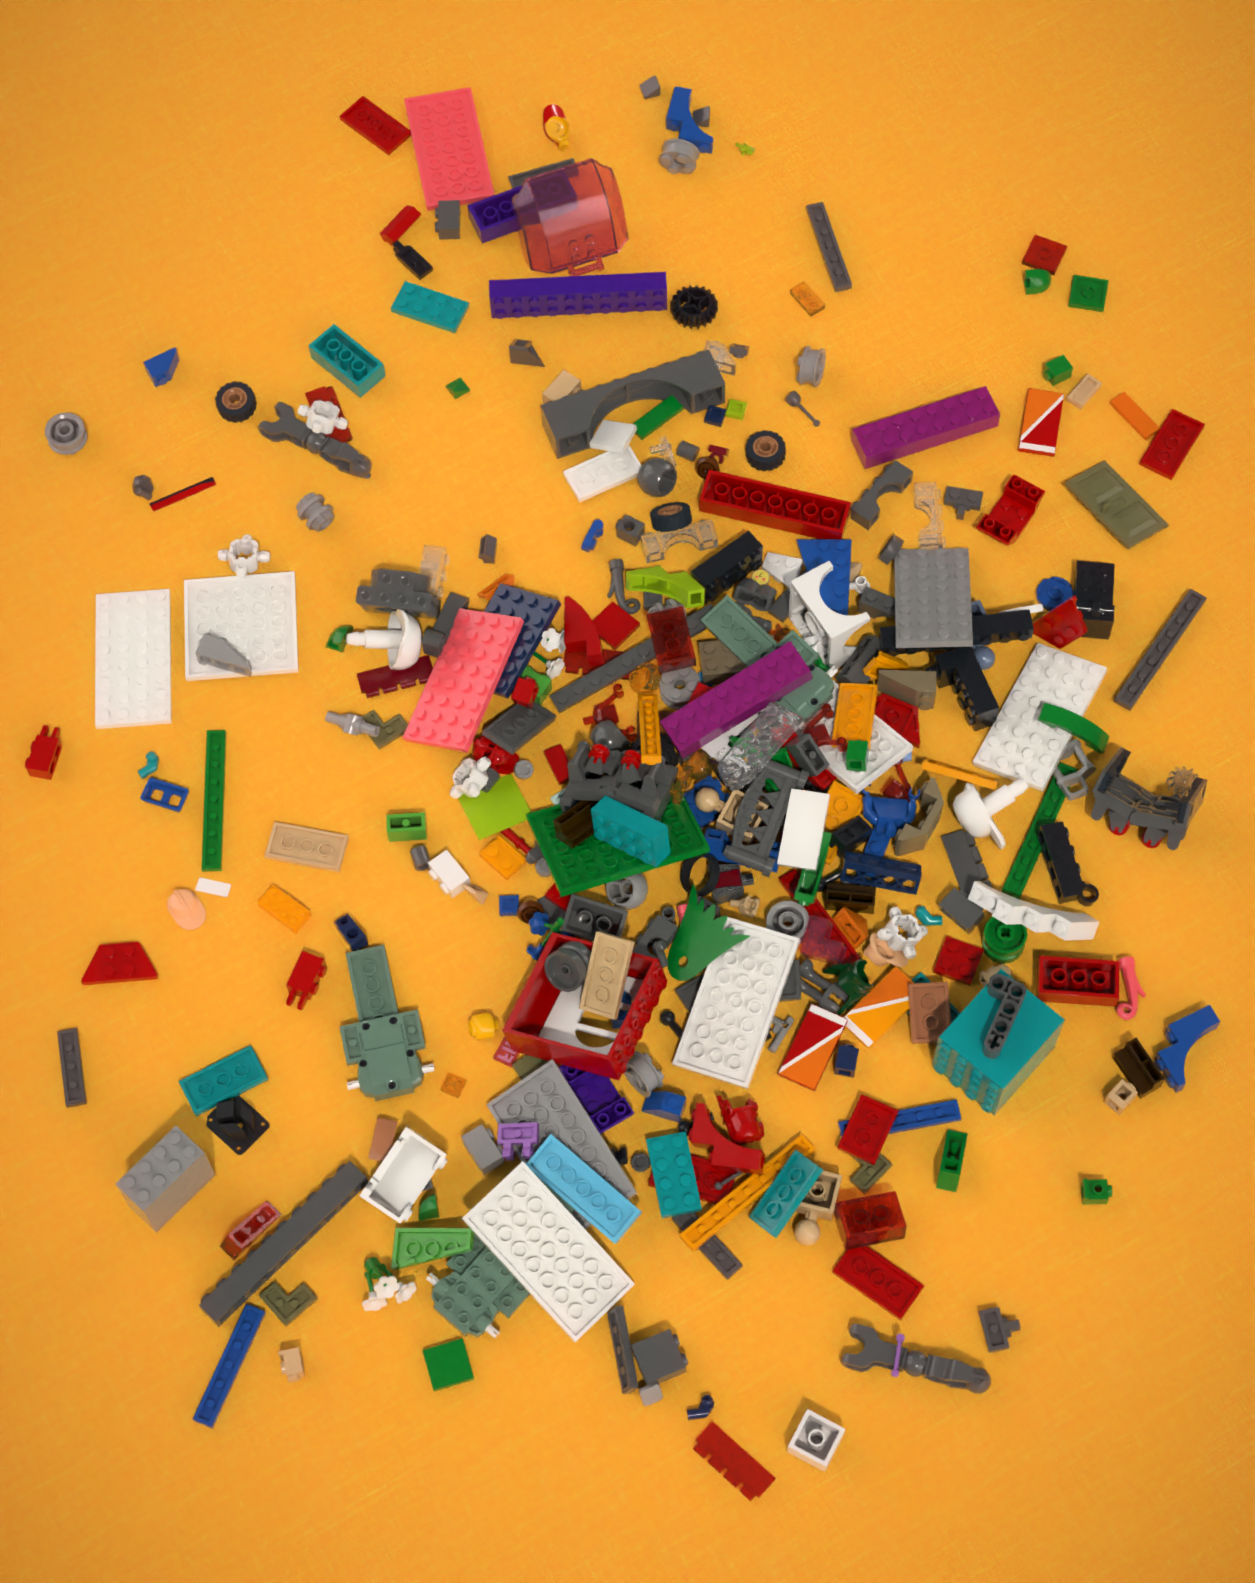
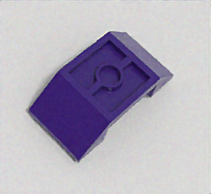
M565 1065L559 1067L601 1134L634 1115V1111L624 1097L621 1098L608 1077Z

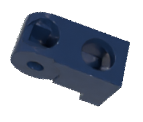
M348 914L334 921L335 927L351 951L361 950L369 945L365 934Z

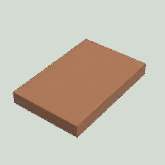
M948 982L908 984L912 1044L937 1043L939 1036L951 1024Z

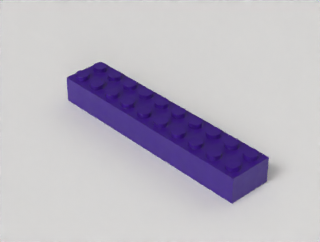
M666 272L489 280L491 317L502 319L510 317L589 315L592 313L607 314L613 312L667 310Z

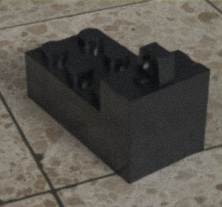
M1077 561L1073 592L1077 597L1075 602L1077 609L1081 610L1083 621L1088 630L1081 637L1109 640L1114 623L1115 605H1113L1115 564Z
M959 647L935 655L933 666L925 669V671H936V684L938 688L951 685L954 694H957L959 697L960 708L965 710L967 714V723L969 726L972 725L974 732L992 726L997 720L999 706L972 648Z

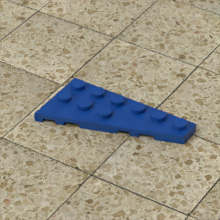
M796 539L806 572L827 561L831 562L833 570L823 579L819 590L820 596L825 605L832 611L848 615L852 540Z

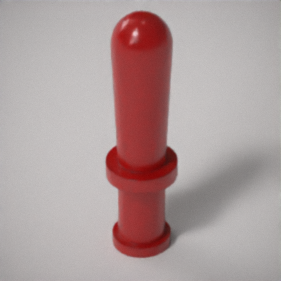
M510 828L500 831L502 835L515 844L517 849H521L526 856L533 849Z

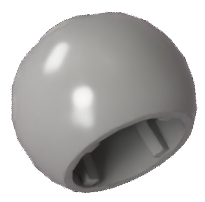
M642 873L626 877V880L619 879L606 883V895L609 901L615 907L623 910L639 907L648 894V883ZM630 885L633 887L632 892L630 891Z

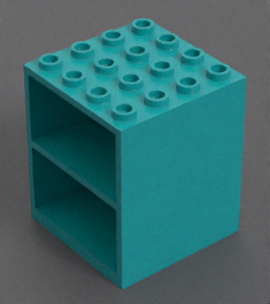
M1000 969V970L996 973V974H1002V975H1004V976H1006V977H1009V978L1013 979L1010 975H1008V974H1007L1005 971H1003L1002 969ZM987 983L939 1036L932 1065L938 1074H944L949 1078V1082L953 1086L960 1087L965 1091L964 1093L969 1099L976 1100L985 1112L995 1115L1055 1048L1065 1019L1026 989L1024 1002L1000 1055L995 1059L987 1058L982 1051L984 1041L1002 1001L988 994ZM992 984L994 988H1002L1000 984ZM1016 991L1011 992V994L1015 997L1021 996L1020 993ZM1010 1009L1003 1010L1006 1014H1013ZM1001 1026L996 1027V1030L999 1032L1005 1031ZM993 1040V1043L990 1047L991 1049H994V1047L996 1046V1040Z

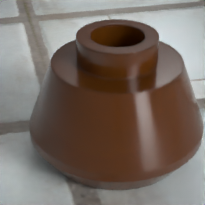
M707 456L697 461L695 470L699 477L706 480L708 470L720 472V467L714 457Z
M530 898L520 904L517 915L523 923L529 924V920L533 918L534 913H544V909L538 901Z

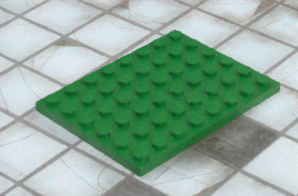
M637 781L638 783L631 785L641 789L643 782ZM678 783L659 821L668 827L671 853L657 867L646 864L642 860L630 856L604 841L598 840L594 834L571 849L557 839L553 820L563 814L560 804L526 814L527 822L561 897L710 852V847Z

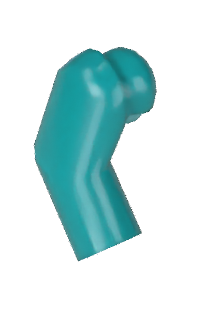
M154 752L146 754V766L137 771L142 779L157 770L159 758Z
M917 907L915 914L923 925H942V916H932L926 907Z

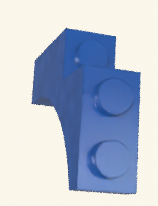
M675 86L666 117V129L680 131L678 139L694 144L701 153L712 154L713 137L703 132L696 125L690 113L692 89Z
M1210 1005L1169 1024L1165 1031L1167 1041L1173 1045L1157 1053L1155 1064L1159 1071L1164 1073L1167 1085L1173 1088L1175 1093L1183 1090L1186 1083L1184 1063L1189 1049L1202 1036L1217 1029L1220 1023Z

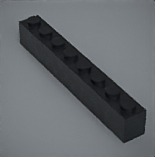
M1030 609L972 616L973 645H990L996 642L1007 643L1013 640L1025 641L1032 638L1034 628ZM881 627L879 630L881 651L893 657L898 654L912 655L923 651L933 652L939 649L951 650L955 648H896V627Z

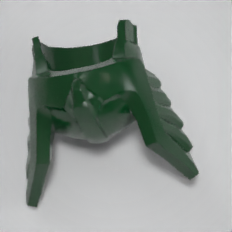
M859 959L852 964L828 966L827 969H823L822 973L839 976L838 985L849 995V999L837 1012L838 1015H841L870 993L872 987L875 986V984H870L864 971L867 964L866 960Z

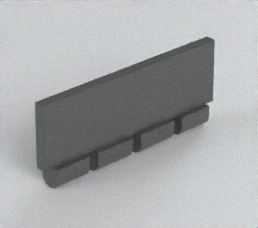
M963 830L941 836L959 888L968 896L974 881H980L993 888L990 880H986L989 876L984 863H979L982 861L978 847L973 846L976 844L974 837Z

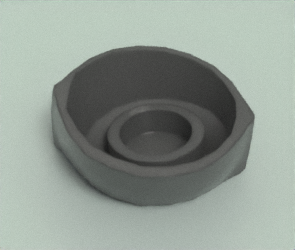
M893 534L878 558L888 565L899 552L904 541Z

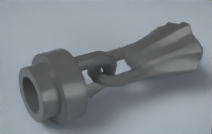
M736 602L766 632L772 629L771 621L752 616L750 609L744 604Z

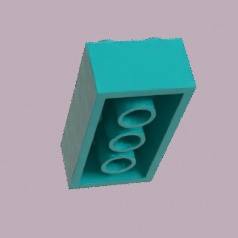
M335 324L308 345L311 358L360 398L386 376L384 364Z
M606 795L591 809L594 835L598 840L604 841L614 848H618L628 855L634 856L654 867H657L671 853L667 825Z

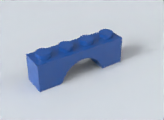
M707 827L704 837L710 847V852L706 854H710L717 860L728 864L742 865L723 856L726 845H732L727 832ZM774 841L769 857L776 859L771 872L777 873L779 865L777 861L781 846L780 842Z

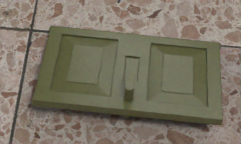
M1105 460L1065 483V486L1097 517L1096 520L1098 522L1101 521L1128 550L1169 526Z

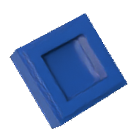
M519 895L499 896L500 916H518Z

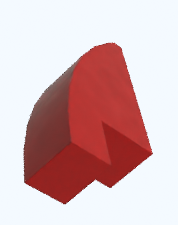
M566 596L564 643L568 653L586 651L590 666L605 664L602 642L593 621L576 601Z

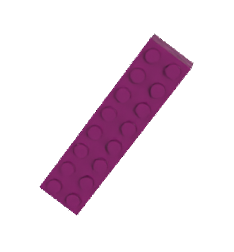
M984 386L853 428L851 442L864 469H868L997 427L1000 412L987 387Z
M789 641L667 716L660 723L683 759L813 679L811 670L792 642Z

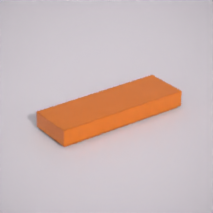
M1125 392L1111 400L1110 405L1145 441L1160 430V427Z

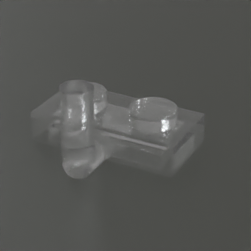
M667 436L659 437V445L649 447L650 453L662 455L663 459L672 463L677 472L672 446L668 442Z

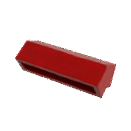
M406 205L380 232L383 241L393 246L392 244L420 217L421 213L414 206Z

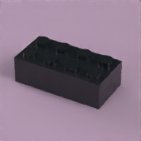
M747 531L691 571V576L705 588L704 604L714 601L723 591L730 590L733 584L746 578L747 574L761 567L763 545L750 531Z

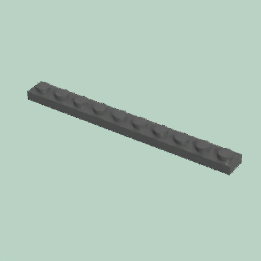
M712 604L707 605L550 695V699L559 714L706 630L707 628L700 622V619L714 608Z

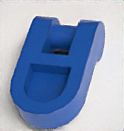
M595 520L592 523L582 543L581 550L589 552L595 549L596 539L603 535L604 524L601 520Z

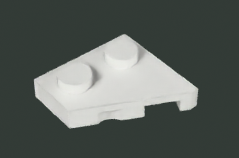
M768 552L762 569L766 570L778 583L781 582L787 586V590L790 591V583L798 578L803 566V559Z

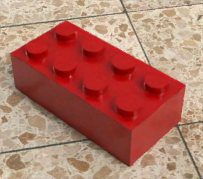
M1039 956L1037 962L1036 997L1042 1002L1116 1007L1119 1000L1120 961Z

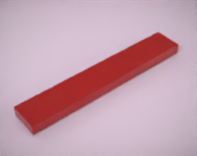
M796 869L779 878L780 884L794 902H798V900L794 899V895L800 880V875ZM817 898L816 902L811 903L809 906L802 905L809 914L810 925L839 964H852L856 960L861 959Z

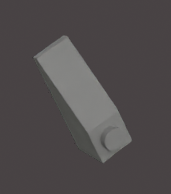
M203 635L195 653L198 662L251 677L250 666L222 639L215 635Z

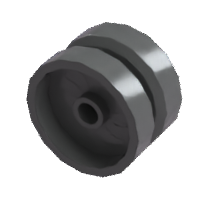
M569 941L546 958L544 964L545 974L555 988L560 991L571 992L585 983L591 951L587 946L580 942Z

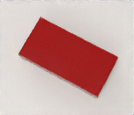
M560 744L543 751L558 785L568 782L567 764L569 760L562 745Z

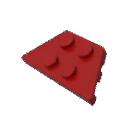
M1075 595L1034 620L1032 622L1033 634L1059 649L1083 636L1088 630L1083 621L1081 610L1077 609L1075 603L1077 597Z
M884 693L877 697L875 715L914 747L919 748L918 707Z
M139 941L101 944L98 946L84 973L81 983L82 985L155 980L158 979V975Z

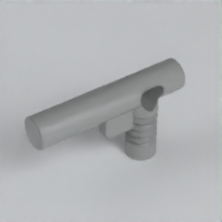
M776 1016L773 1017L772 1024L775 1026L772 1032L776 1034V1037L768 1048L770 1052H776L795 1021L793 1018L788 1016L783 1021L778 1019V1017L776 1018Z

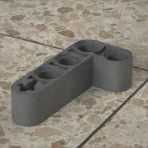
M453 592L449 594L433 629H427L423 635L422 646L424 654L436 658L441 655L443 646L449 638L450 630L453 628L459 608L468 609L470 601L468 597Z
M1002 974L992 975L987 986L988 994L1002 1001L982 1049L983 1054L990 1059H995L1000 1055L1026 995L1024 984ZM992 984H1000L1002 988H994ZM1016 991L1020 993L1021 996L1015 997L1011 994V992ZM1010 1009L1013 1014H1006L1003 1010ZM1001 1026L1005 1031L999 1032L996 1030V1027ZM993 1040H996V1046L994 1047V1049H991L990 1047L993 1043Z

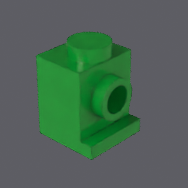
M1107 1179L1082 1180L1080 1185L1082 1205L1108 1203L1109 1197H1112V1185H1108ZM1094 1188H1100L1101 1192H1096Z

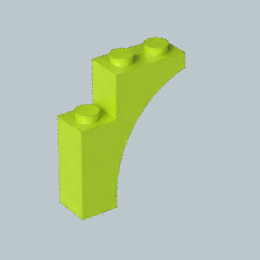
M661 566L626 571V589L628 591H643L668 596L677 600L686 608L704 606L705 588L686 571L668 574Z

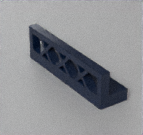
M845 851L840 881L916 895L922 876L921 865ZM847 869L855 870L858 874L854 876H848L846 875ZM872 873L876 875V878L869 880L865 875ZM887 877H894L896 881L893 883H886L884 879ZM907 880L915 881L914 887H907L903 882Z

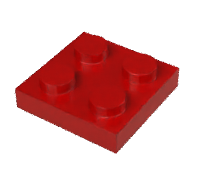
M946 936L933 973L971 986L984 949Z

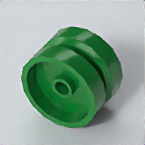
M991 917L985 925L981 941L984 953L992 961L1001 964L1017 960L1024 950L1028 936L1027 928L1022 924L1006 925L998 919Z

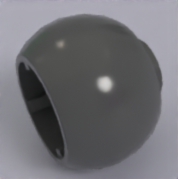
M663 458L649 459L642 465L638 474V483L642 491L656 498L668 495L673 490L677 481L675 467Z
M611 720L600 722L593 728L590 734V739L594 744L608 745L610 751L620 750L622 752L630 747V742Z

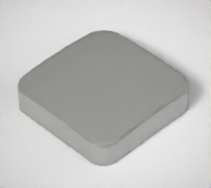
M658 1382L639 1389L644 1406L656 1403L663 1398Z

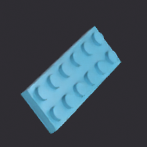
M552 1134L548 1136L526 1163L528 1168L614 1244L618 1243L642 1214V1211Z

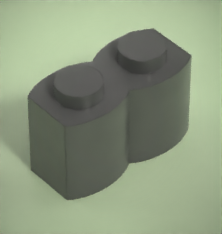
M743 578L737 585L733 598L737 602L751 605L757 610L768 611L775 601L777 591L771 586L760 585L752 579Z

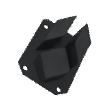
M238 1095L234 1097V1100L217 1103L216 1108L207 1116L206 1126L237 1155H242L270 1128V1123ZM242 1123L243 1127L240 1128L237 1124Z

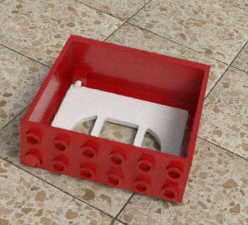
M552 932L502 1031L514 1052L547 1061L553 1059L557 1064L620 1080L621 1075L627 1069L626 1065L630 1057L635 1053V1046L638 1040L643 1036L646 1023H649L654 1007L659 1003V996L667 986V978L657 958L632 952L624 991L631 996L633 1003L632 1005L621 1003L620 1010L627 1011L628 1013L618 1033L579 1023L585 1010L579 1009L585 983L575 991H560L549 982L545 974L544 964L546 958L566 942H580L587 946L591 952L594 942ZM576 1030L614 1040V1042L603 1047H589L577 1039Z

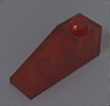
M267 1200L227 1234L220 1247L233 1260H236L282 1214Z

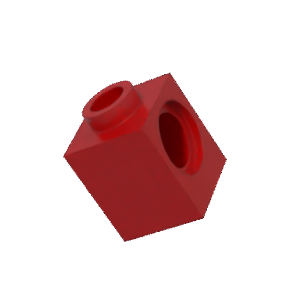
M525 677V679L518 678L511 696L512 701L532 709L539 691V686L535 683L536 681L529 677Z

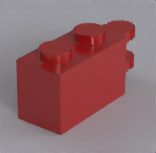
M43 725L40 735H37L35 741H32L30 757H27L25 761V768L29 776L52 780L62 750L59 740L60 728L55 727L51 737H48L49 726Z
M304 951L301 952L286 984L289 992L286 1005L291 1006L296 996H299L301 998L297 1004V1009L302 1011L307 1000H311L312 995H316L319 988L318 982L320 978L325 976L327 971L323 958Z

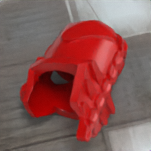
M483 735L473 741L472 754L476 762L486 756L491 761L490 768L498 774L511 775L514 772V765L519 762V756L516 753L512 755Z
M720 1095L716 1096L719 1108L721 1109V1117L724 1120L723 1125H726L732 1143L741 1146L760 1141L764 1137L763 1123L757 1120L758 1105L756 1102L748 1098L745 1106L732 1109L728 1099L723 1100Z

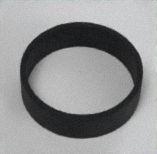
M705 853L685 860L681 869L680 879L682 887L686 892L691 893V869L695 862L702 857H706L710 863V877L707 884L697 891L696 894L697 896H706L715 889L720 877V867L717 859L710 854Z

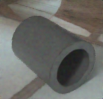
M672 907L664 908L662 910V917L674 924L675 910Z

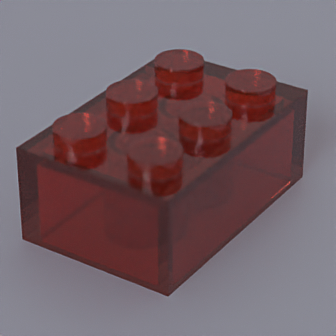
M683 606L646 614L659 674L696 666V657Z
M896 1191L836 1202L834 1216L845 1250L905 1239L907 1225Z

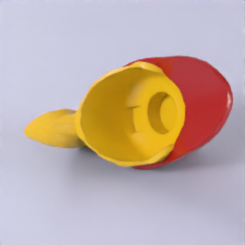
M555 104L547 105L543 111L545 135L557 144L560 151H564L569 146V141L566 140L570 133L568 121L561 107Z

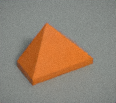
M505 573L477 595L480 598L491 600L500 583L513 587L515 578L513 575Z
M843 907L832 918L855 950L868 938L867 920L850 909Z

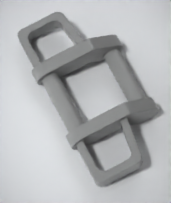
M1078 739L1068 743L1060 761L1076 753L1083 767L1078 772L1067 776L1062 775L1058 766H1056L1053 772L1058 787L1069 801L1088 794V786L1085 780L1096 770L1094 764L1090 763L1082 750ZM1080 783L1083 788L1082 790L1071 793L1067 788Z

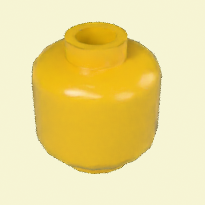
M490 1013L473 1015L471 1020L468 1021L469 1034L474 1036L476 1040L493 1038L496 1030L499 1029L497 1018H494Z

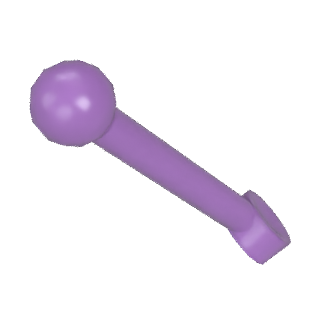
M903 1334L896 1336L898 1343L894 1369L891 1371L893 1377L899 1376L900 1351L902 1342L905 1340Z

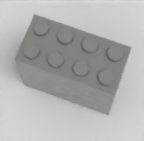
M175 1126L115 1185L128 1206L157 1233L215 1176V1173L204 1151Z

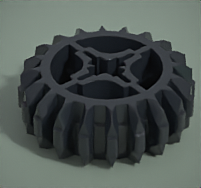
M698 284L695 287L689 285V288L683 286L682 291L677 290L676 295L672 297L671 313L674 320H677L678 325L683 324L684 328L690 326L691 330L693 327H697L699 330L701 325L706 327L707 323L711 324L712 319H715L718 312V301L715 294H711L710 289L705 290L704 286L702 288H699Z

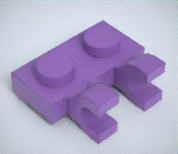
M538 1122L498 1124L497 1144L503 1146L502 1157L506 1158V1161H515L513 1145H523L522 1157H525L526 1160L533 1156V1144H539Z

